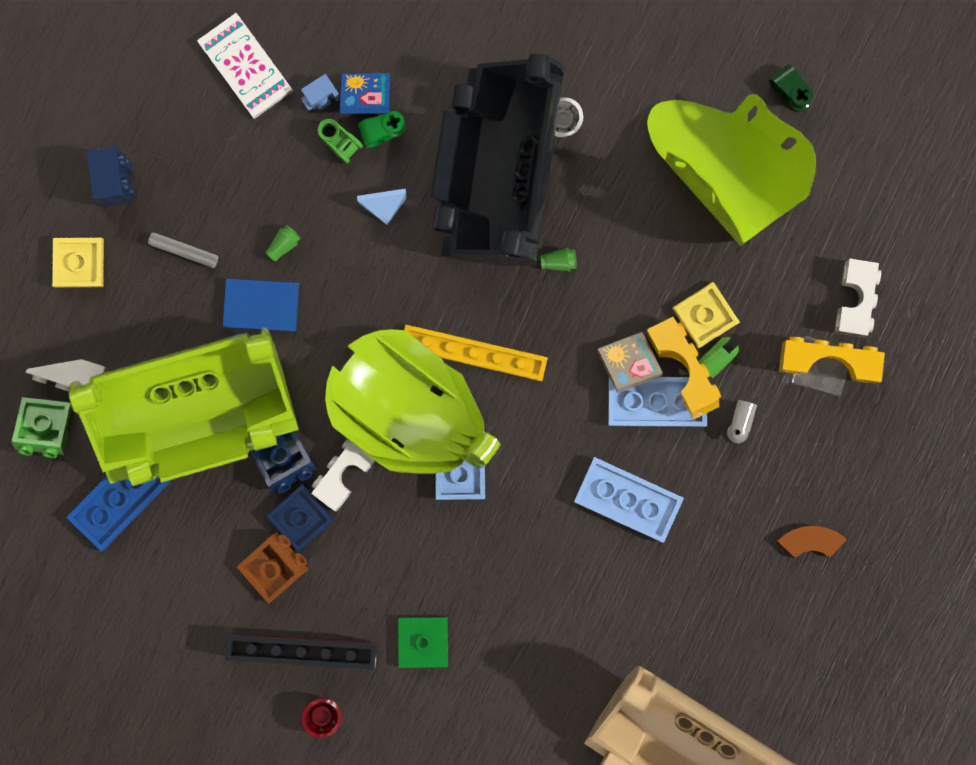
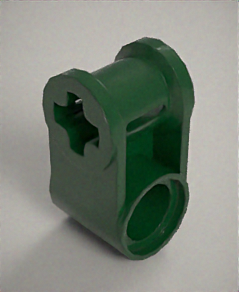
M787 64L769 79L773 90L784 99L793 111L802 112L809 107L813 99V91L793 66ZM797 96H798V97H801V96H804V97H805L804 100L801 99V100H799V101H798L796 98H797Z

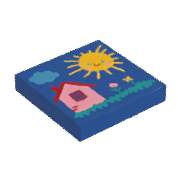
M390 73L342 74L341 114L389 113Z

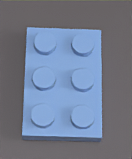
M463 462L453 471L436 474V500L485 499V467L479 469Z

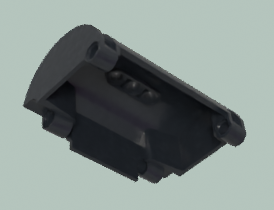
M529 54V59L478 64L477 68L469 69L467 85H455L452 108L455 109V112L443 111L430 196L441 202L440 207H436L433 230L445 233L441 256L502 266H531L536 264L565 72L564 66L559 61L543 54Z

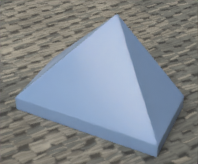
M405 189L357 196L359 205L386 225L407 198Z

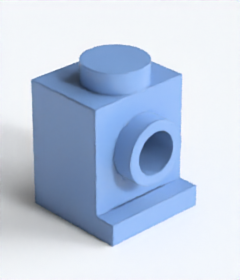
M326 74L301 89L304 95L301 100L308 111L326 108L331 104L333 98L336 102L340 100L337 90Z

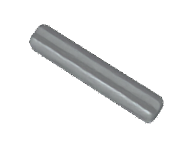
M154 232L149 237L148 244L211 268H215L217 265L218 256Z

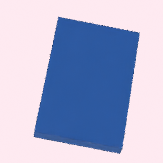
M226 279L223 328L261 330V328L267 327L269 331L296 332L300 284Z

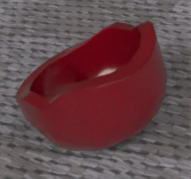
M327 698L311 700L303 709L302 725L305 731L313 737L323 738L331 736L341 725L342 714L340 707L336 702Z

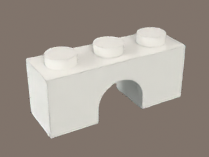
M848 259L845 262L842 286L855 289L859 295V302L855 308L841 307L838 309L834 333L864 338L868 336L869 332H872L874 318H871L872 308H876L878 295L874 294L875 286L879 285L881 279V270H878L879 263Z
M348 439L342 446L344 451L338 458L335 455L327 465V468L330 469L324 477L320 475L312 485L314 488L312 494L334 511H338L351 494V491L342 483L341 476L343 471L349 466H358L364 472H367L375 462Z

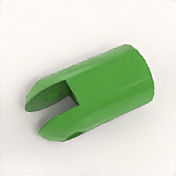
M730 337L722 338L698 360L699 364L703 363L706 366L712 379L738 354V345L730 353L723 348L731 339Z

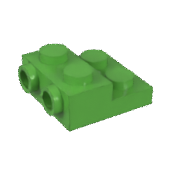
M22 397L12 438L15 450H18V453L28 456L32 455L33 452H41L43 456L48 458H56L57 454L64 455L69 435L67 428L72 410L71 403Z

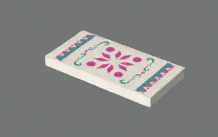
M237 13L197 40L254 119L293 92Z

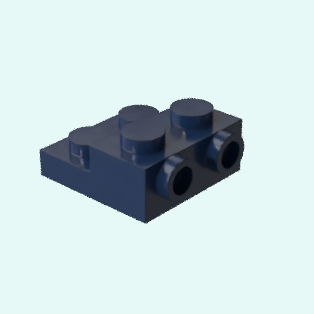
M296 431L276 436L277 445L258 451H255V449L250 450L265 482L273 493L288 491L291 488V483L298 479L300 481L309 479L313 475L312 471L316 469Z

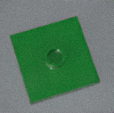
M448 617L398 618L399 668L448 667Z

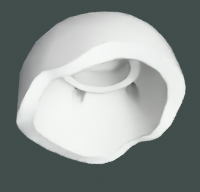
M561 98L556 126L559 129L555 132V136L566 137L573 135L581 127L583 111L575 100Z

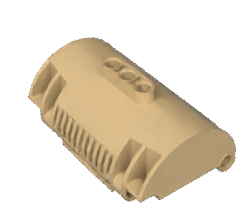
M639 665L621 683L584 742L585 745L604 756L600 765H795Z

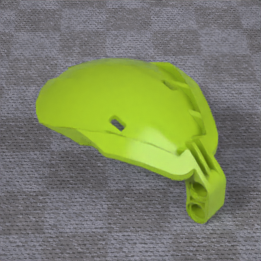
M379 330L364 335L348 345L354 354L340 372L332 366L326 383L325 397L327 413L332 427L365 455L389 471L439 474L453 471L463 462L481 469L488 464L501 446L497 439L484 432L483 417L463 375L445 364L441 357L405 330ZM433 385L444 392L441 397L430 391ZM396 439L401 444H403L404 447L401 449L397 444L393 443L391 440Z

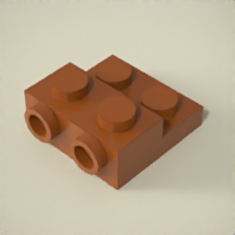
M277 532L237 566L268 604L309 570L306 567L307 561L304 556L299 553L295 554L289 547L291 545L289 539L285 535H279Z

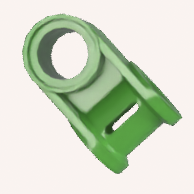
M325 119L320 122L318 126L320 139L336 156L348 164L350 162L349 158L358 148L362 149V143L336 121ZM330 126L336 129V133L332 137H325L323 135V130L326 127Z

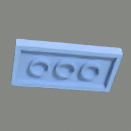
M609 377L608 426L707 427V413L692 420L681 400V391L687 385L689 377H659L619 393L616 392Z
M594 457L574 502L664 543L684 498Z

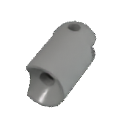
M738 400L732 424L727 429L728 438L732 442L740 444L747 440L757 408L756 404Z

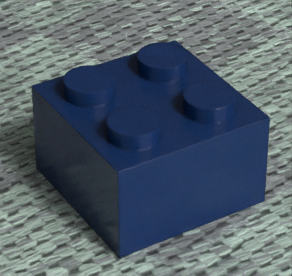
M117 147L87 151L93 199L103 207L132 203L135 189L133 182H129L128 172L132 171L130 159L126 158L125 154Z

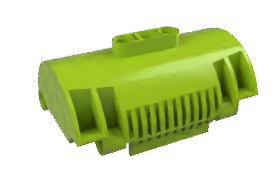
M267 327L261 328L262 334L250 336L246 332L90 377L89 383L84 385L79 381L72 382L69 390L72 407L75 413H79L101 469L106 473L110 484L130 479L132 486L153 481L156 477H160V481L164 482L248 458L250 450L255 449V451L275 446L277 445L276 436L299 430L284 373ZM211 374L212 376L205 377L204 375Z

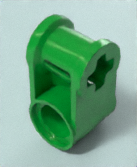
M389 111V113L359 122L358 128L365 147L371 148L403 135L406 131V122L399 112ZM392 120L397 122V128L395 129L391 126Z

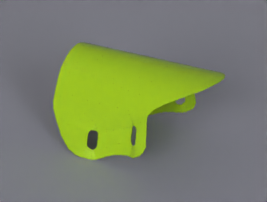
M748 95L736 111L732 113H726L683 100L661 102L651 109L647 126L655 149L740 246L804 201L810 194L816 172V156L813 146L800 131L772 114L767 109L763 99L758 95ZM754 106H756L757 113L751 119V121L748 122V113ZM788 137L795 138L797 142L789 150L781 147V144Z

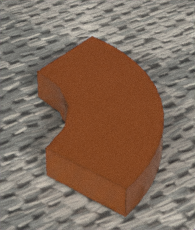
M804 526L785 533L777 542L794 558L808 551H818L831 557L847 539L836 531L825 527Z

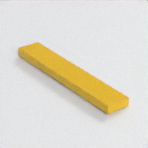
M405 325V331L442 359L542 382L548 357Z

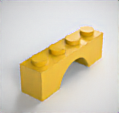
M671 317L647 329L648 339L658 357L676 359L689 372V381L681 391V400L692 420L718 408L721 394L715 384L711 386L707 378L710 375L706 366L703 363L699 364L697 361L698 353L693 343L688 344L684 336L687 333L682 323L677 324L674 317Z
M790 337L789 340L782 342L779 371L805 374L817 360L831 358L841 362L848 369L852 381L877 384L882 382L885 353L878 352L877 347L863 346V350L853 349V344L839 343L837 347L829 346V341L814 340L813 344L804 342V338Z

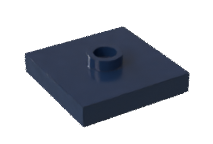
M303 483L266 515L267 519L281 535H285L289 539L291 546L297 553L335 521L332 515Z

